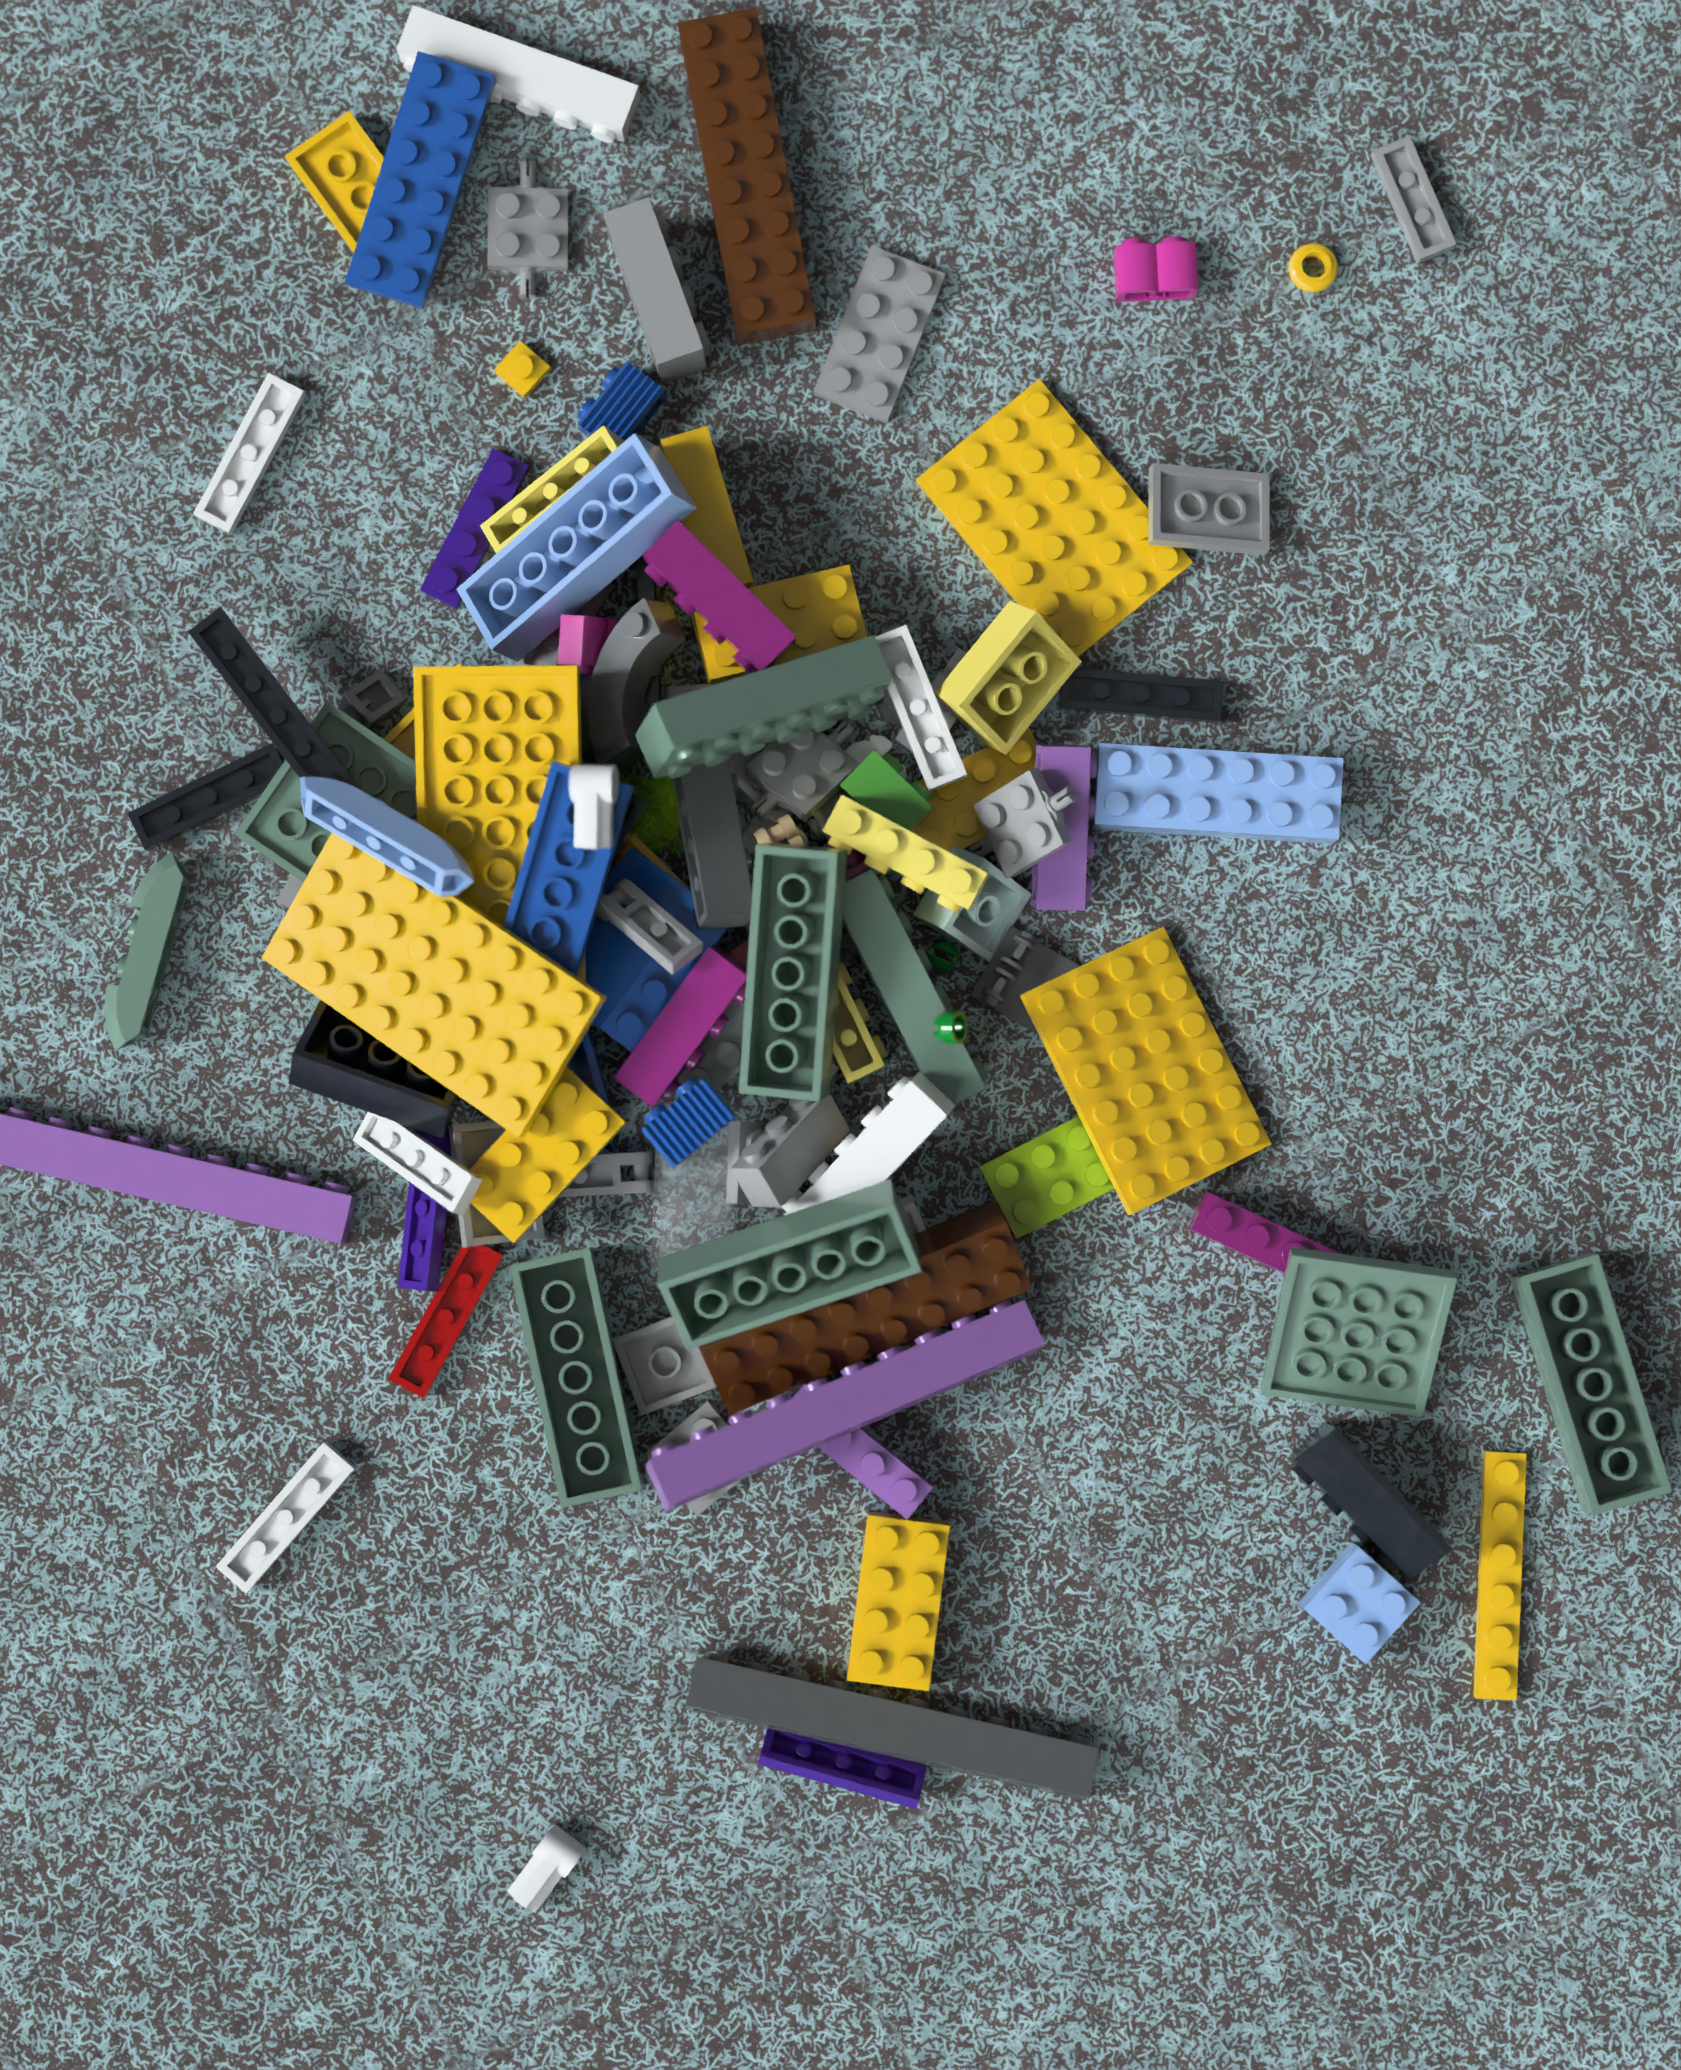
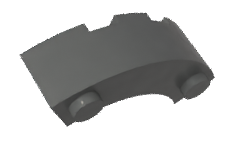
M644 597L620 619L600 651L592 673L587 705L589 736L598 765H615L618 770L626 771L645 758L635 734L648 714L649 703L645 701V696L651 676H657L659 669L670 653L686 640L670 604Z

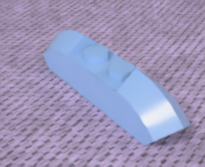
M323 777L300 778L301 804L306 818L440 897L458 895L475 881L470 867L456 848L438 834L421 826L416 820L407 818L387 806L382 800L373 798L368 793L350 784Z

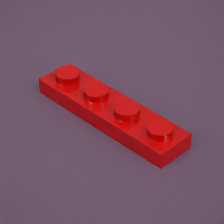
M487 1245L463 1248L461 1246L442 1280L438 1292L432 1298L391 1372L389 1380L423 1399L426 1398L501 1263L504 1254Z

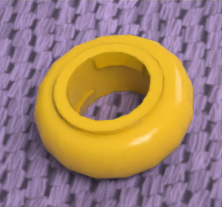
M1309 243L1302 245L1293 253L1289 260L1288 271L1292 282L1297 288L1305 292L1317 293L1333 284L1338 272V262L1336 256L1328 247L1322 244ZM1316 257L1324 265V274L1317 278L1306 275L1302 268V262L1306 258Z

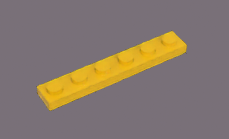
M1483 1451L1473 1697L1479 1699L1517 1700L1527 1455L1521 1452Z

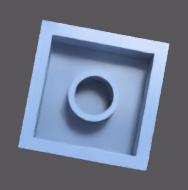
M1352 1542L1298 1602L1301 1607L1365 1664L1369 1662L1421 1603L1360 1547Z

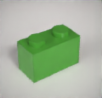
M873 750L840 784L858 804L910 832H913L934 811V808L928 803L933 796L917 780L910 785L899 774L904 767L888 752L881 757Z

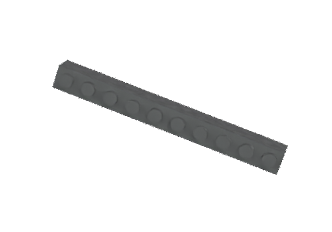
M707 1652L705 1658H696L685 1710L1086 1801L1091 1796L1099 1748L1089 1746L1090 1739L1066 1734L1065 1740L1049 1737L1050 1730L1031 1725H1026L1025 1731L1009 1728L1010 1721L992 1716H986L985 1722L969 1719V1711L953 1707H946L945 1713L929 1709V1702L914 1698H906L905 1704L890 1701L889 1693L875 1689H866L865 1695L849 1691V1684L835 1680H826L824 1686L809 1682V1675L787 1670L785 1676L769 1673L770 1666L747 1661L745 1667L729 1664L730 1657L717 1653Z

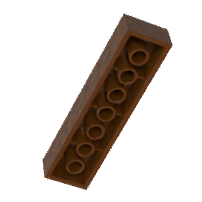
M752 8L677 22L737 345L816 332L814 308L757 9Z
M991 1201L929 1227L926 1230L915 1233L914 1237L919 1247L922 1269L920 1273L699 1346L729 1416L1032 1289L1006 1220L996 1201Z

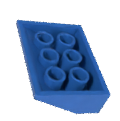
M630 846L608 875L602 894H610L613 891V886L626 878L703 942L702 953L672 975L609 920L605 921L596 914L585 950L586 983L604 994L607 998L594 1018L593 1023L629 1051L633 1052L708 947L715 945L727 928L698 930L692 891ZM622 904L621 906L626 908L628 905Z

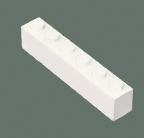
M414 5L396 49L401 63H404V68L409 72L412 71L417 52L420 51L493 74L497 80L490 99L491 102L501 103L502 99L516 103V108L527 115L538 116L539 112L553 116V121L564 128L575 130L577 125L592 130L591 135L607 143H613L614 138L625 142L641 99L639 85Z
M921 1072L911 1081L904 1076L888 1092V1095L893 1100L883 1110L877 1104L860 1122L866 1129L857 1138L850 1133L834 1150L839 1155L837 1160L831 1166L824 1161L808 1177V1180L813 1185L804 1194L797 1189L782 1206L786 1211L785 1215L884 1182L956 1105Z

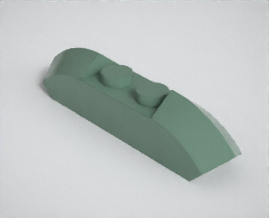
M173 852L158 861L148 871L138 885L130 906L140 908L141 910L139 916L135 915L132 918L129 926L128 938L132 939L128 955L124 954L118 965L117 977L121 978L120 984L117 986L108 983L105 995V1021L115 1050L134 1044L146 1037L149 1031L191 883L185 869Z

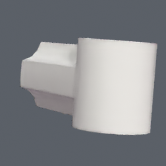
M574 764L569 778L570 798L572 802H575L574 847L592 849L612 848L613 804L616 803L619 792L618 769L615 765Z
M553 1823L542 1841L536 1845L532 1851V1858L507 1892L521 1906L536 1912L553 1891L561 1877L565 1878L585 1852L586 1847Z

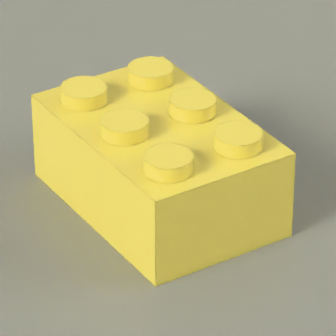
M1009 601L934 694L980 743L1006 755L1082 661L1037 611Z

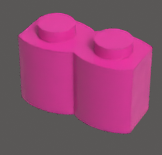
M1181 236L1164 238L1161 241L1162 243L1159 244L1146 243V240L1142 238H1130L1122 241V245L1116 246L1113 253L1115 302L1194 299L1199 290L1196 242H1187Z
M561 615L558 664L580 665L581 675H592L605 641L620 620L583 615Z

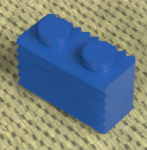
M626 361L621 369L615 366L607 374L602 383L605 389L597 400L591 397L581 407L577 415L581 419L578 422V427L581 433L586 437H590L604 425L626 441L634 433L639 434L667 399L665 389L646 376L637 367Z
M695 1076L675 1091L680 1097L668 1108L663 1103L659 1104L643 1118L647 1125L641 1130L672 1168H676L738 1117L706 1077L700 1081Z

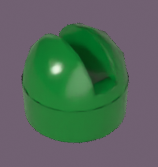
M939 940L929 947L927 957L934 971L946 973L956 967L959 952L957 947L950 941ZM937 949L954 956L952 962L933 956L934 950Z
M946 1011L935 1018L933 1024L938 1025V1031L933 1032V1034L940 1042L946 1044H962L967 1034V1021L963 1012Z

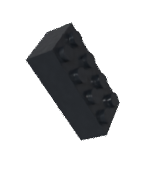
M321 999L292 1053L289 1084L440 1138L444 1137L461 1100L460 1096Z

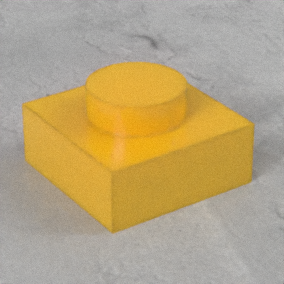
M519 341L494 369V372L525 399L548 374L551 368L524 343Z

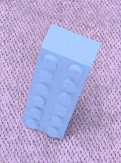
M634 433L456 590L490 649L519 662L560 626L561 615H573L640 558L677 520L683 521L697 507L662 450Z
M1099 743L1096 749L1097 773L1094 779L1093 792L1095 796V817L1092 820L1091 829L1333 844L1339 840L1344 758Z

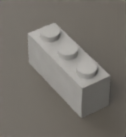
M831 1094L820 1102L790 1099L788 1106L777 1117L767 1123L765 1126L766 1130L755 1142L743 1149L742 1156L730 1169L752 1207L781 1208L850 1129Z

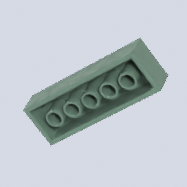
M873 635L654 703L635 736L653 778L656 779L668 775L670 779H674L687 774L696 765L705 763L706 767H712L727 760L731 754L741 751L743 755H749L761 750L765 743L778 740L780 744L796 739L801 735V732L812 728L815 732L829 729L837 723V720L849 717L850 721L861 719L872 712V706L876 701L884 697L885 689L894 678Z
M769 842L756 845L739 1093L819 1102L830 1095L848 849Z
M871 869L845 882L842 924L918 1072H921L951 1102L957 1105L984 1091L986 1087L983 1081L989 1078L978 1056L973 1059L970 1058L965 1048V1045L970 1042L967 1034L962 1044H946L940 1042L934 1036L933 1032L938 1031V1025H934L933 1021L939 1014L946 1012V1009L950 1008V1000L940 983L933 986L928 976L932 969L931 963L922 947L914 949L909 937L913 936L912 933L914 931L904 911L895 912L891 904L895 894L886 876L883 874L877 877L874 869Z
M890 1179L660 1257L657 1262V1284L687 1350L920 1273L922 1269L918 1244Z
M594 1247L509 1265L561 1508L641 1491L645 1484L616 1349L612 1341L613 1335Z
M1585 1253L1509 1276L1582 1511L1595 1516L1671 1493L1670 1482L1599 1254Z

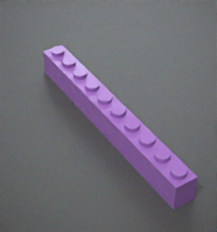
M10 1107L8 1114L0 1113L1 1165L330 1242L347 1243L358 1196L348 1194L349 1186L325 1181L324 1188L308 1185L310 1179L308 1176L286 1172L284 1179L269 1176L270 1167L247 1162L245 1170L230 1166L231 1158L207 1153L206 1160L190 1157L192 1149L167 1144L166 1151L151 1148L152 1140L128 1135L127 1142L111 1139L113 1133L111 1130L88 1126L87 1133L72 1130V1121L50 1116L48 1124L34 1121V1112Z
M1010 1299L1001 1301L988 1308L989 1315L978 1320L975 1319L973 1314L966 1316L951 1324L952 1331L939 1336L938 1331L934 1330L915 1339L917 1346L902 1351L901 1346L893 1347L879 1354L878 1358L880 1361L867 1367L863 1361L853 1364L841 1371L842 1378L828 1383L826 1377L818 1379L804 1386L803 1388L806 1393L791 1399L789 1393L783 1394L766 1403L767 1410L753 1415L751 1409L743 1411L729 1418L730 1425L715 1431L713 1425L691 1434L692 1442L678 1448L675 1442H671L652 1451L654 1458L649 1459L646 1469L665 1512L1036 1353L1045 1343L1025 1300L1013 1305Z

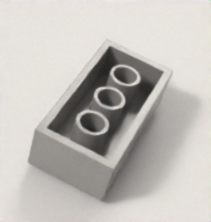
M647 197L603 213L609 240L661 384L707 369L705 357L711 355L708 337L702 321L695 323L693 319L698 318L695 310L696 305L688 283L680 285V282L684 281L681 271L682 266L675 246H666L671 244L661 208L653 210L650 199Z

